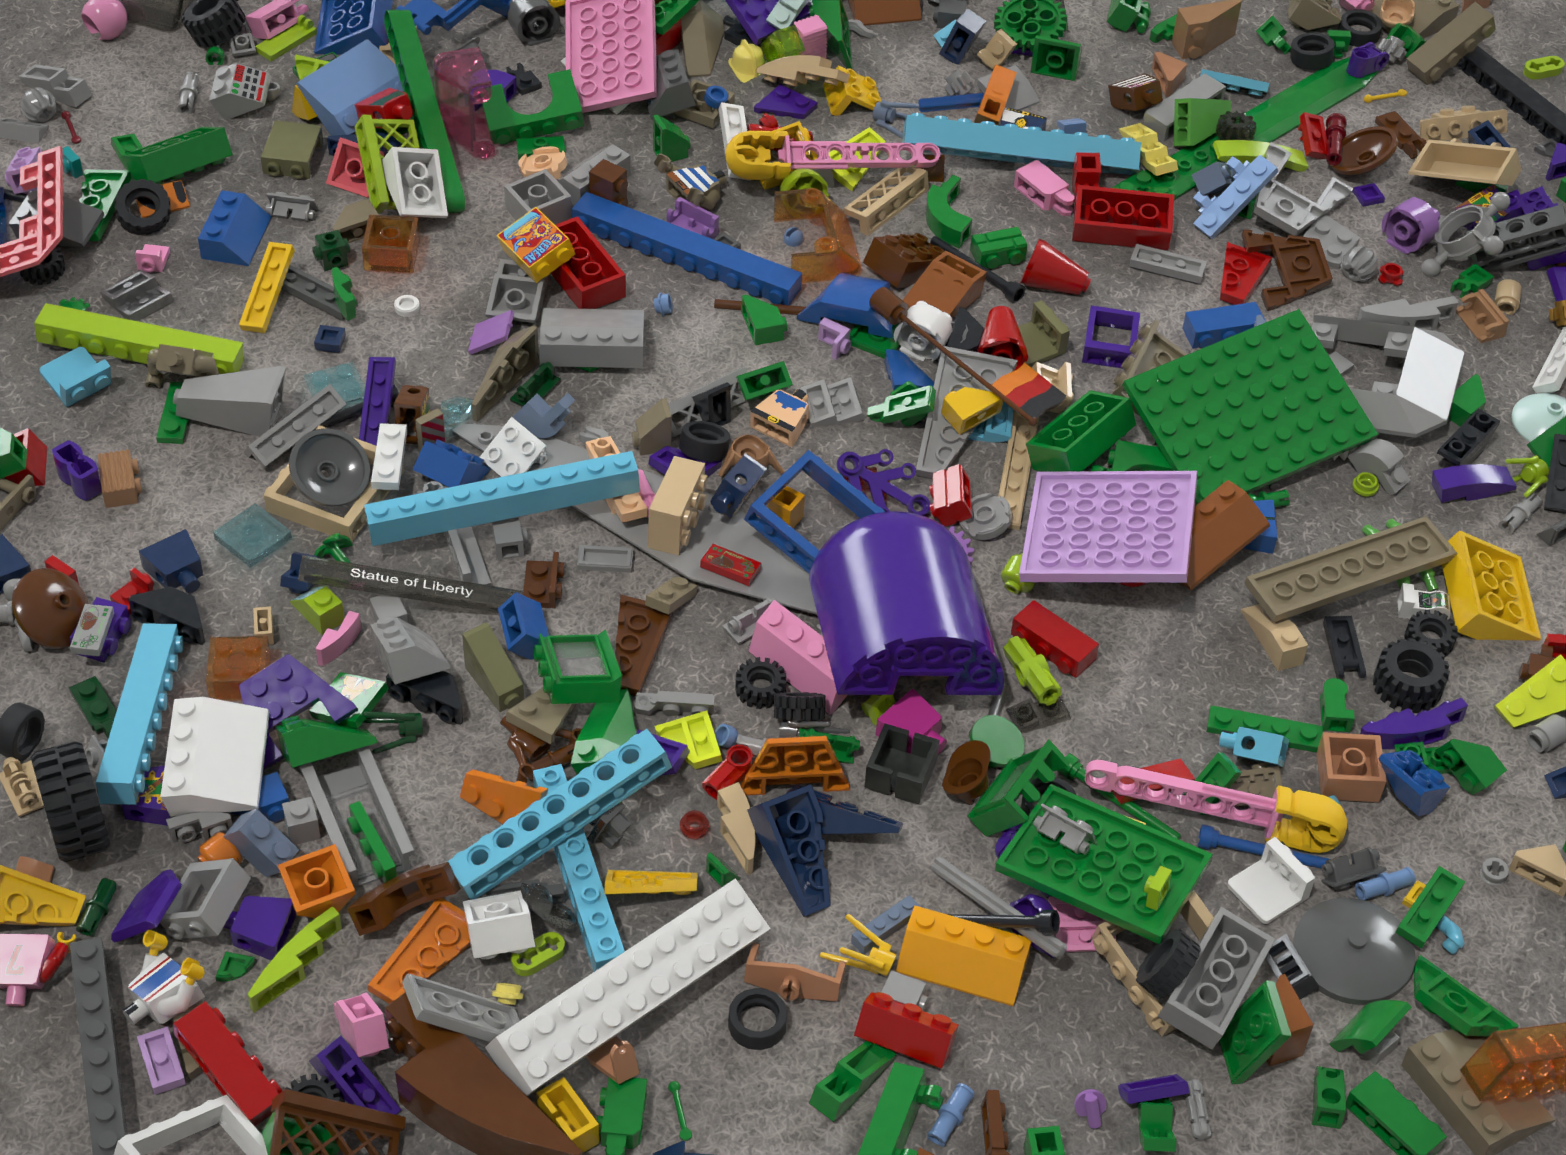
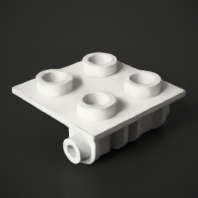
M511 417L480 458L484 459V463L498 475L504 477L527 472L534 462L545 463L548 456L544 449L547 445Z

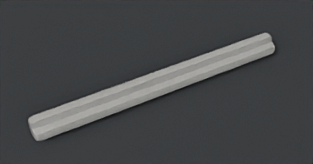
M941 857L935 858L934 863L931 865L933 872L992 914L1023 915ZM1014 928L1057 959L1062 958L1067 951V945L1053 935H1043L1040 931H1036L1035 928Z

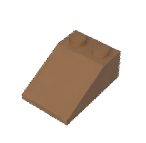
M1226 0L1178 8L1172 44L1181 59H1195L1203 56L1235 36L1242 0Z

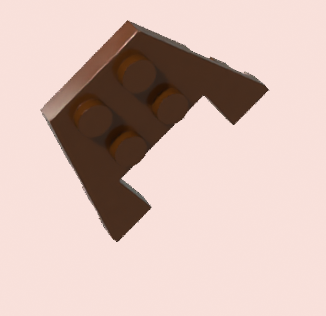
M1243 230L1241 236L1247 253L1272 250L1283 286L1262 289L1261 297L1267 311L1291 303L1331 284L1333 277L1320 239L1288 235L1285 238L1274 236V233L1264 232L1263 235L1252 233V230Z

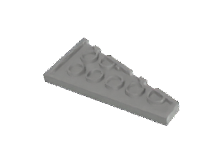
M944 346L991 385L1001 376L1013 372L1018 360ZM942 351L933 387L936 390L934 411L929 412L927 415L915 474L916 476L932 479L934 472L943 469L948 470L977 427L975 426L959 435L941 414L945 396L951 391H958L964 387L990 391Z

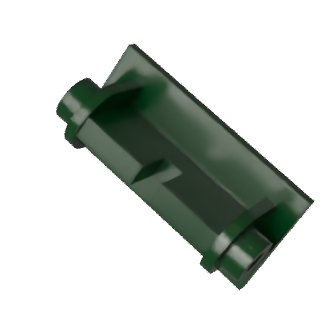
M550 362L542 363L534 375L517 388V392L510 398V401L523 407L536 394L543 399L561 381V378L553 375L554 366Z

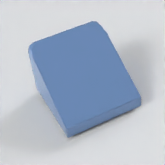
M1080 118L1057 121L1059 129L1065 131L1066 134L1086 132V121Z

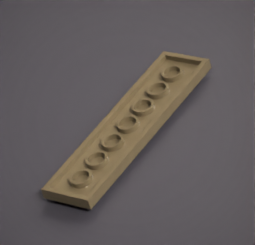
M1425 516L1247 576L1244 584L1271 620L1277 622L1448 563L1455 557L1457 552L1429 518Z

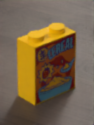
M537 207L496 235L503 251L535 283L548 276L576 254L569 238Z

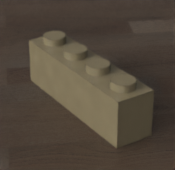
M1474 2L1406 58L1408 70L1426 85L1438 80L1446 70L1455 66L1468 52H1472L1481 41L1493 34L1496 30L1494 16Z

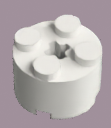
M919 301L908 309L907 317L942 346L946 345L952 333V318L948 313L942 312L924 301ZM904 321L899 323L894 331L895 343L898 340L901 345L900 351L909 357L924 361L925 358L932 359L933 361L941 353L937 347Z

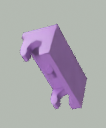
M681 197L675 201V211L670 208L667 211L668 223L714 239L719 234V216L699 206H695Z

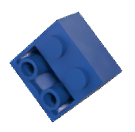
M437 439L436 443L425 441L413 470L443 485L454 487L479 482L491 468L483 465L484 459L471 453L468 454L455 445L447 444Z

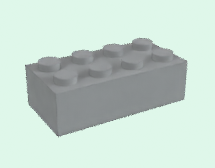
M1220 907L1198 943L1201 952L1195 966L1182 983L1170 993L1157 1017L1208 1048L1213 1049L1227 1029L1275 938Z

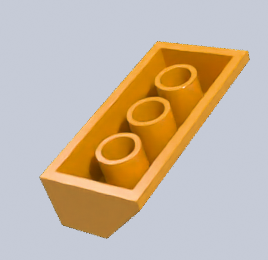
M914 905L895 972L1014 1006L1029 958L1032 941L1021 935Z

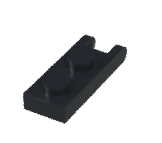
M1325 616L1323 626L1336 678L1343 679L1344 670H1357L1358 677L1365 678L1366 668L1352 616Z

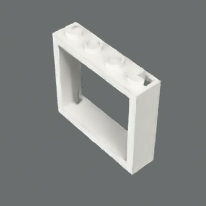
M224 1095L215 1100H208L189 1111H182L175 1117L163 1122H156L135 1134H128L117 1141L114 1155H146L217 1123L224 1128L246 1155H268L262 1134L227 1095Z

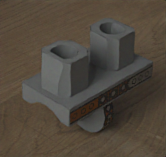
M620 802L610 812L608 810L589 824L593 825L594 828L587 837V840L594 844L599 839L609 849L618 840L620 841L624 836L623 833L632 824L621 813L626 805Z

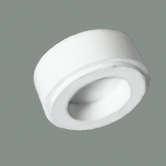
M412 295L400 296L394 302L395 312L403 317L413 316L420 309L419 300Z

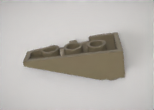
M699 0L681 18V43L687 77L711 75L725 32L722 16L702 0Z
M1290 0L1289 21L1297 28L1303 27L1306 30L1339 24L1342 19L1340 11L1336 7L1332 9L1330 6L1333 2L1332 0Z
M533 325L518 331L500 344L472 402L474 421L478 422L539 363L538 327Z

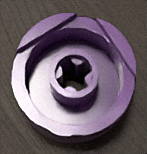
M1411 197L1384 215L1381 225L1382 232H1386L1388 237L1386 241L1389 245L1404 254L1417 251L1435 239L1434 235L1439 230L1440 213L1425 201Z

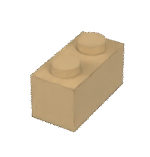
M271 606L253 608L256 646L274 644Z

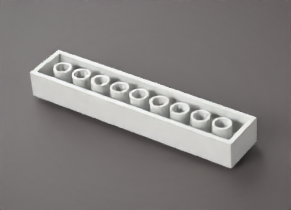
M735 878L495 1037L485 1048L498 1068L526 1096H529L749 946L771 928Z

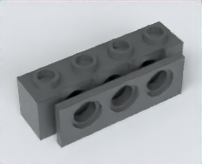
M1560 204L1495 223L1496 229L1493 236H1498L1502 239L1504 243L1502 252L1498 255H1489L1485 252L1484 247H1482L1470 256L1473 264L1483 266L1484 270L1492 272L1566 251V211L1564 205Z

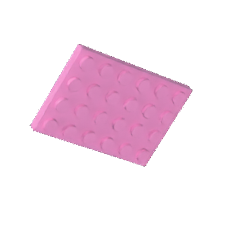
M566 0V70H571L582 113L657 97L655 0Z

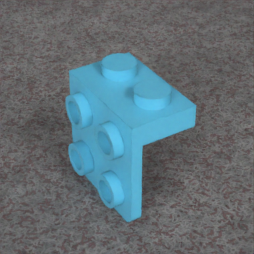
M78 347L41 366L39 369L40 375L66 407L112 384L111 366L104 359L97 363L84 347Z

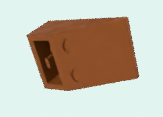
M944 251L930 263L904 297L903 301L908 305V308L916 305L919 301H924L928 305L948 313L951 318L955 317L959 307L966 308L981 296L987 272L948 251Z

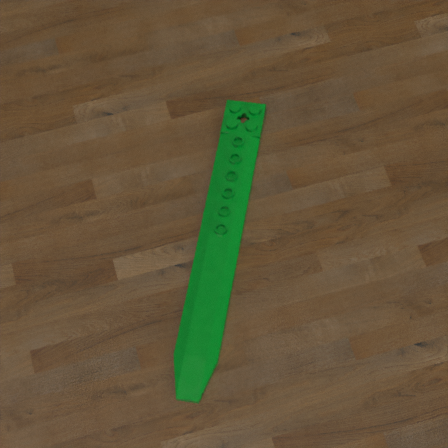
M1350 57L1332 62L1329 66L1316 71L1233 119L1228 126L1196 145L1187 146L1169 156L1177 161L1178 170L1155 176L1148 169L1145 171L1141 170L1112 188L1174 194V200L1197 187L1192 174L1215 162H1223L1217 158L1213 147L1214 141L1247 140L1267 143L1274 142L1299 127L1301 124L1299 116L1306 112L1320 115L1364 89L1380 71L1373 72L1362 78H1356L1349 75L1346 71Z

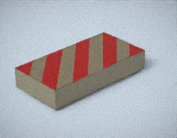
M438 408L416 419L419 454L425 441L436 443L438 439L445 442L443 413Z

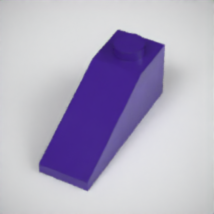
M341 1035L309 1060L321 1077L324 1075L328 1078V1083L331 1080L335 1083L336 1088L339 1089L340 1097L346 1103L395 1115L401 1110Z

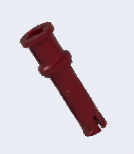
M1333 113L1326 119L1327 128L1325 131L1328 140L1326 161L1332 166L1339 165L1342 161V140L1346 137L1347 119L1340 113Z

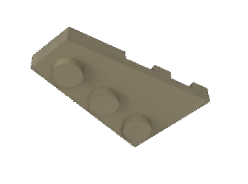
M543 688L509 709L506 712V721L552 744L557 730H561L566 716L571 714L577 703L551 704L548 693H544Z

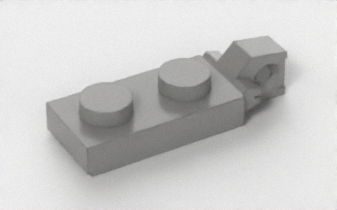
M658 691V694L637 692L635 709L636 713L650 715L657 710H661L663 714L669 716H677L680 712H689L693 715L706 710L708 714H715V696L713 694Z

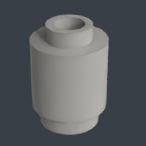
M1554 714L1533 726L1527 734L1529 745L1536 752H1548L1566 741V719Z

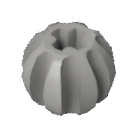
M36 87L26 91L25 95L21 98V111L29 121L43 123L52 119V116L56 114V100L48 90Z
M1365 246L1352 247L1343 255L1341 262L1342 272L1348 279L1354 282L1368 281L1375 275L1378 266V259L1374 252Z

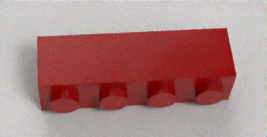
M205 1001L173 1023L174 1035L222 1096L227 1095L248 1120L256 1126L272 1115V1100L282 1090L275 1080L271 1079L268 1081L262 1073L264 1068L255 1055L250 1057L243 1049L245 1044L236 1031L231 1033L224 1025L226 1020L220 1010L216 1007L212 1009Z

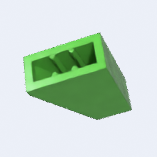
M1175 99L1174 146H1194L1228 126L1231 121V100Z

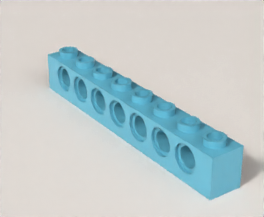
M648 729L632 736L629 741L617 749L608 752L602 759L590 767L584 768L578 775L566 783L557 786L554 791L542 799L533 802L527 809L515 817L509 818L503 825L491 833L482 836L479 841L464 851L458 852L452 859L447 861L458 883L470 900L479 898L672 768L668 756Z
M562 764L533 770L534 788L539 786L548 788L547 795L554 791L557 786L567 782ZM581 828L554 846L553 850L593 972H595L625 951L606 894H604L605 892L584 829Z

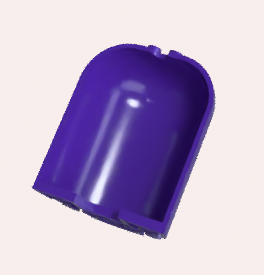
M899 511L882 512L862 517L847 524L826 541L814 559L810 569L809 581L837 695H893L899 676H948L945 684L947 695L1002 694L1004 673L971 565L961 543L947 528L919 514Z

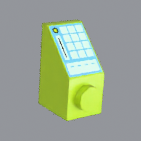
M327 586L313 587L290 601L321 635H324L327 628L334 629L338 627L345 619L342 601Z

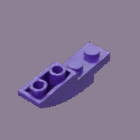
M1461 697L1451 702L1445 701L1439 707L1432 710L1421 711L1416 716L1409 708L1401 712H1392L1384 719L1366 723L1361 728L1360 734L1380 735L1382 749L1388 750L1394 749L1396 744L1423 742L1424 745L1432 744L1446 739L1451 725L1463 721L1468 704Z

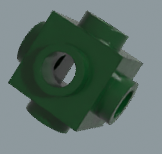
M339 230L315 235L316 246L312 247L315 260L320 261L324 272L332 270L336 266L338 268L348 266L347 253H350V246L348 240L342 238Z

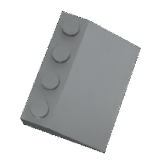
M543 308L539 344L540 365L550 362L553 366L643 368L644 310Z

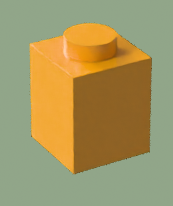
M786 486L768 503V508L794 528L804 517L805 495Z

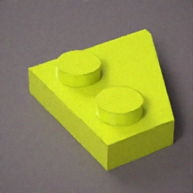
M707 710L654 726L658 736L688 746L690 752L685 761L694 769L723 761Z

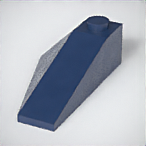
M810 784L747 809L760 843L803 917L831 906L828 871L824 868L823 851L826 849L825 840H822L821 836L822 810L812 785Z
M796 784L790 790H788L787 793L800 789L804 786ZM814 790L822 810L821 834L899 833L903 827L902 822L873 811L865 810L862 814L858 812L859 808L850 802H830L832 800L831 795Z

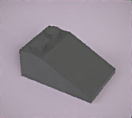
M38 191L29 192L9 222V226L17 239H19L20 220L37 215ZM63 196V239L56 246L84 248L104 217V212Z

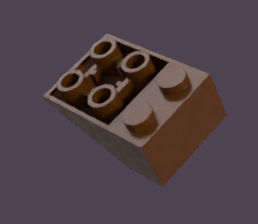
M920 233L913 235L900 234L897 236L885 235L873 238L863 263L896 288H904L916 283L930 263L942 254L944 250L929 243L928 238Z

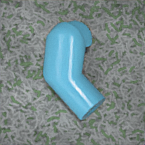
M1444 915L1436 928L1448 937L1442 943V946L1451 954H1455L1459 948L1462 949L1464 946L1462 931L1459 926Z

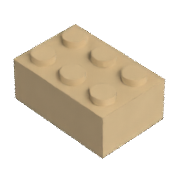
M677 456L673 457L649 508L648 548L679 556L683 545H688L691 528H696L699 510H704L707 501V495L704 494L708 482V475H705V463Z

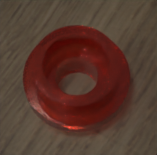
M689 811L680 820V831L687 838H701L709 830V821L700 811ZM691 824H697V825H699V826H698V827H691L690 825H691Z

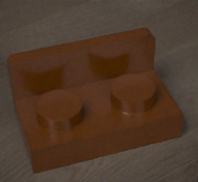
M553 552V561L527 560L523 595L541 603L542 608H556V599H562V583H558V579H564V562H559V552Z

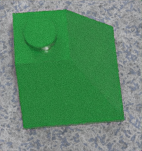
M1036 35L1030 73L1075 81L1082 55L1081 44Z

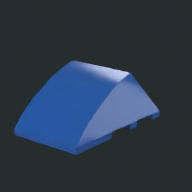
M840 273L797 315V320L819 324L825 317L868 326L869 334L893 339L892 324L869 306L872 294L881 287H886L890 290V282Z

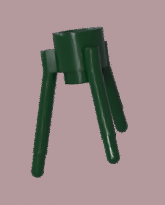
M363 713V716L367 717L363 722L398 723L399 735L405 734L404 738L373 749V754L407 743H416V736L423 735L421 713Z

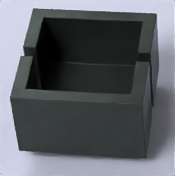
M885 723L866 766L864 787L888 795L890 791H894V797L920 804L937 762L940 740L914 733L912 751L909 754L907 753L909 730Z

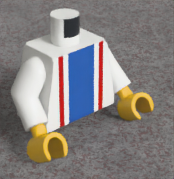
M148 930L143 936V944L149 947L150 951L145 954L140 974L128 986V990L135 1001L122 1010L125 1017L133 1025L146 1015H149L158 1024H164L179 1013L185 1012L190 1006L205 997L196 982L202 979L205 974L199 961L188 957L180 966L165 953L158 955L159 951L166 948L168 940L165 935Z

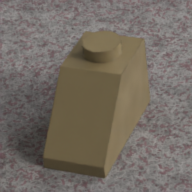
M368 198L346 205L333 226V231L339 230L342 238H346L348 243H352L381 233L380 215Z
M667 398L658 401L636 420V431L631 432L633 447L639 448L640 456L654 454L665 446L671 447V413Z

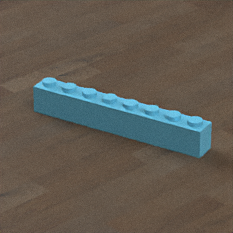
M143 623L96 779L100 804L136 805L139 792L144 791L145 771L150 770L151 765L150 752L155 751L156 731H160L162 726L161 713L167 709V691H171L173 687L172 673L178 669L177 655L183 651V636L178 635L177 624Z

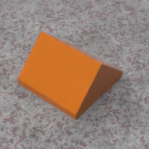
M336 844L278 864V869L297 916L317 918L332 906L339 912L356 894Z

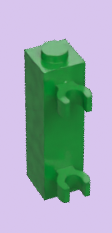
M894 1062L858 1155H918V1151L909 1148L904 1149L919 1107L923 1103L929 1108L939 1110L944 1100V1097L940 1096L942 1087L927 1085L925 1069Z

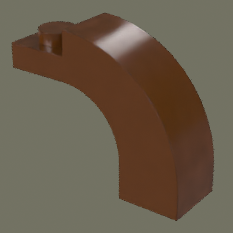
M449 862L432 867L427 864L377 886L357 899L347 910L359 936L382 930L404 912L420 904L456 894L461 888Z

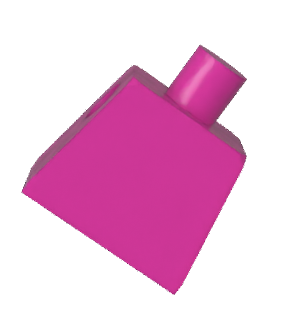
M913 688L877 719L876 736L878 737L885 723L909 730L907 752L910 754L914 733L940 740L938 754L947 745V740L939 735L942 726L941 715Z

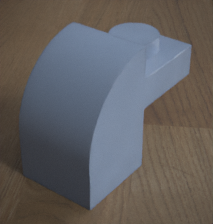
M567 393L551 408L536 394L513 418L537 438H548L555 435L566 424L563 419L571 412L568 407L575 400Z

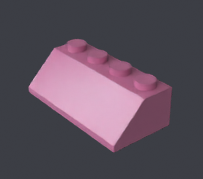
M773 600L756 622L749 652L755 657H760L761 662H764L765 658H770V664L774 660L778 662V667L782 666L784 668L786 681L801 693L809 692L826 695L825 711L831 715L847 695H837L823 636L776 600Z

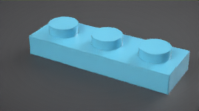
M1205 69L1201 70V75L1206 73L1220 83L1227 85V90L1239 92L1240 88L1249 90L1248 94L1262 97V93H1268L1270 84L1267 82Z

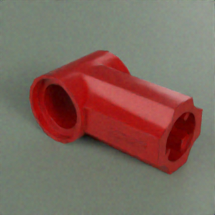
M735 745L729 748L727 758L702 782V788L709 796L717 800L718 790L744 780L753 764V754L747 746Z

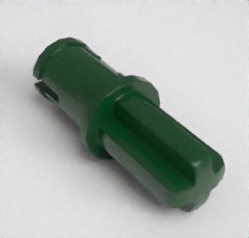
M108 878L101 879L92 899L87 900L85 904L86 910L76 927L77 932L90 937L95 936L103 916L109 912L108 905L116 891L115 881Z

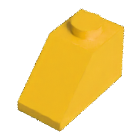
M964 387L958 391H951L945 396L941 414L960 435L1000 413L1003 401L990 391Z

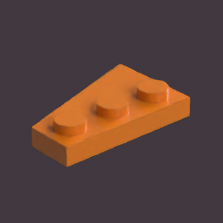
M473 769L465 774L460 798L501 824H504L509 818L515 817L527 809L533 802L545 797L548 788L541 786L538 788L529 787L527 783L521 781L514 783L505 781L501 776Z

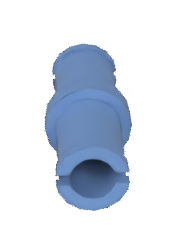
M1409 867L1389 874L1386 872L1379 873L1376 878L1355 884L1356 896L1358 899L1366 901L1369 898L1382 894L1384 896L1392 895L1395 890L1414 885L1416 882L1415 874Z
M962 1083L956 1085L948 1102L941 1105L938 1111L939 1117L927 1134L928 1140L941 1147L945 1146L954 1127L961 1124L963 1120L962 1114L974 1097V1091L970 1087Z

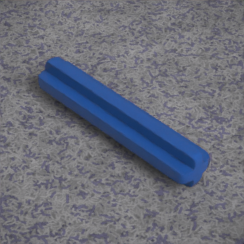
M984 93L921 98L918 100V109L920 112L979 107Z

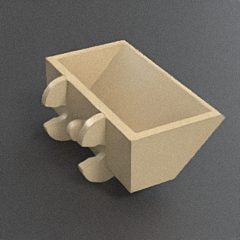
M1456 138L1450 142L1428 139L1408 174L1512 186L1521 172V165L1517 148L1502 147L1500 143L1493 142L1489 146L1462 143L1460 139Z

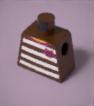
M1145 73L1108 85L1110 102L1114 108L1137 111L1163 101L1160 80Z

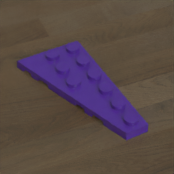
M725 0L755 46L761 44L763 39H770L779 32L778 29L766 22L767 17L778 0ZM808 4L804 6L794 22L802 21V19L810 16Z

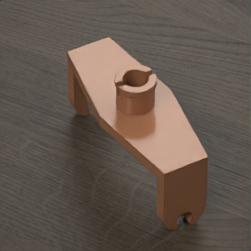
M753 943L746 963L744 982L776 992L785 1000L787 996H790V1001L796 998L838 1001L846 962H839L836 977L834 978L796 964L757 961L760 944Z
M616 1036L586 1056L590 1064L618 1084L640 1074L633 1046L628 1041H622Z

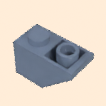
M1215 162L1192 174V177L1203 196H1210L1226 190L1234 181L1233 176L1236 173L1234 170H1229L1226 163Z

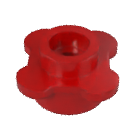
M1387 263L1380 267L1381 275L1378 277V280L1381 283H1392L1395 286L1402 284L1401 276H1403L1404 271L1401 266L1396 263Z

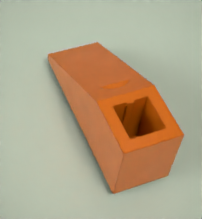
M995 64L973 123L990 121L994 122L995 125L999 124L1017 72Z

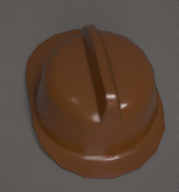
M973 740L959 746L952 753L943 779L942 787L944 791L964 800L968 805H973L975 799L984 794L989 786L987 770L991 751L986 743Z

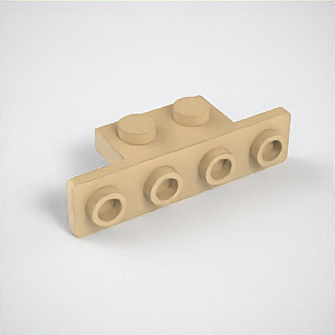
M1462 106L1461 110L1454 111L1452 108L1440 109V113L1431 114V119L1420 120V138H1424L1426 142L1428 139L1446 141L1454 138H1468L1469 130L1487 120L1490 121L1499 133H1506L1507 110L1483 112L1475 109V106Z

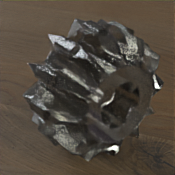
M1237 110L1234 113L1226 111L1225 115H1220L1216 126V136L1219 137V140L1252 141L1256 132V122L1253 121V116H1246L1245 112L1238 113Z

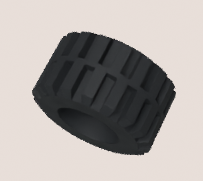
M194 0L183 12L181 21L197 46L207 48L224 43L237 34L243 27L246 16L236 0Z
M1409 638V641L1404 639H1398L1397 643L1392 641L1388 644L1387 648L1384 647L1374 672L1373 685H1376L1375 693L1377 695L1382 693L1380 700L1383 703L1391 702L1389 707L1394 710L1396 706H1399L1401 711L1408 708L1412 709L1413 714L1419 713L1420 708L1423 711H1429L1431 706L1434 708L1438 701L1441 700L1449 677V663L1444 661V654L1442 652L1438 653V648L1433 645H1427V642L1423 640L1417 642L1416 639ZM1403 672L1415 674L1419 678L1408 676Z

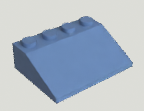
M368 39L296 83L331 136L349 135L356 132L354 126L359 119L354 104L387 88L403 92L396 65Z

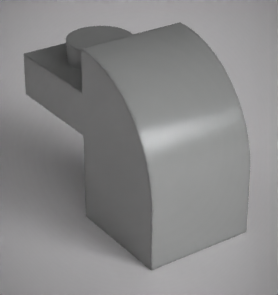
M1382 439L1371 440L1360 445L1348 456L1358 474L1362 472L1376 474L1385 491L1390 495L1396 494L1410 481V478L1399 462L1404 457L1403 453L1388 441Z

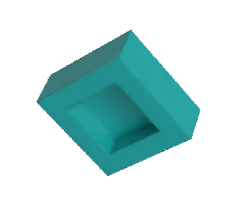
M69 146L62 148L63 172L66 174L70 173L75 179L82 176L83 170L80 158Z

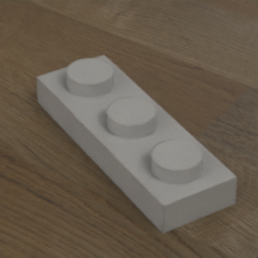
M1136 244L1129 267L1201 284L1207 261Z

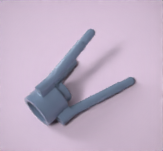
M884 100L877 102L872 116L874 120H877L876 125L884 127L903 139V133L887 123L893 122L895 117L903 119L907 117V114L896 112L894 108H919V104L888 102Z

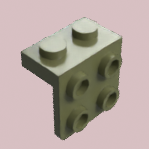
M1043 300L1035 302L1033 304L1031 321L1018 326L1028 351L1026 364L1030 367L1036 362L1041 363L1066 353L1070 336L1067 325L1060 321L1054 311Z

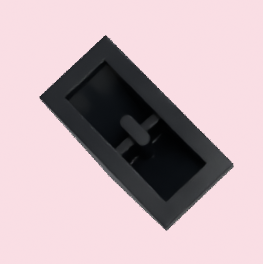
M728 382L692 397L702 421L712 422L720 426L731 422V395Z

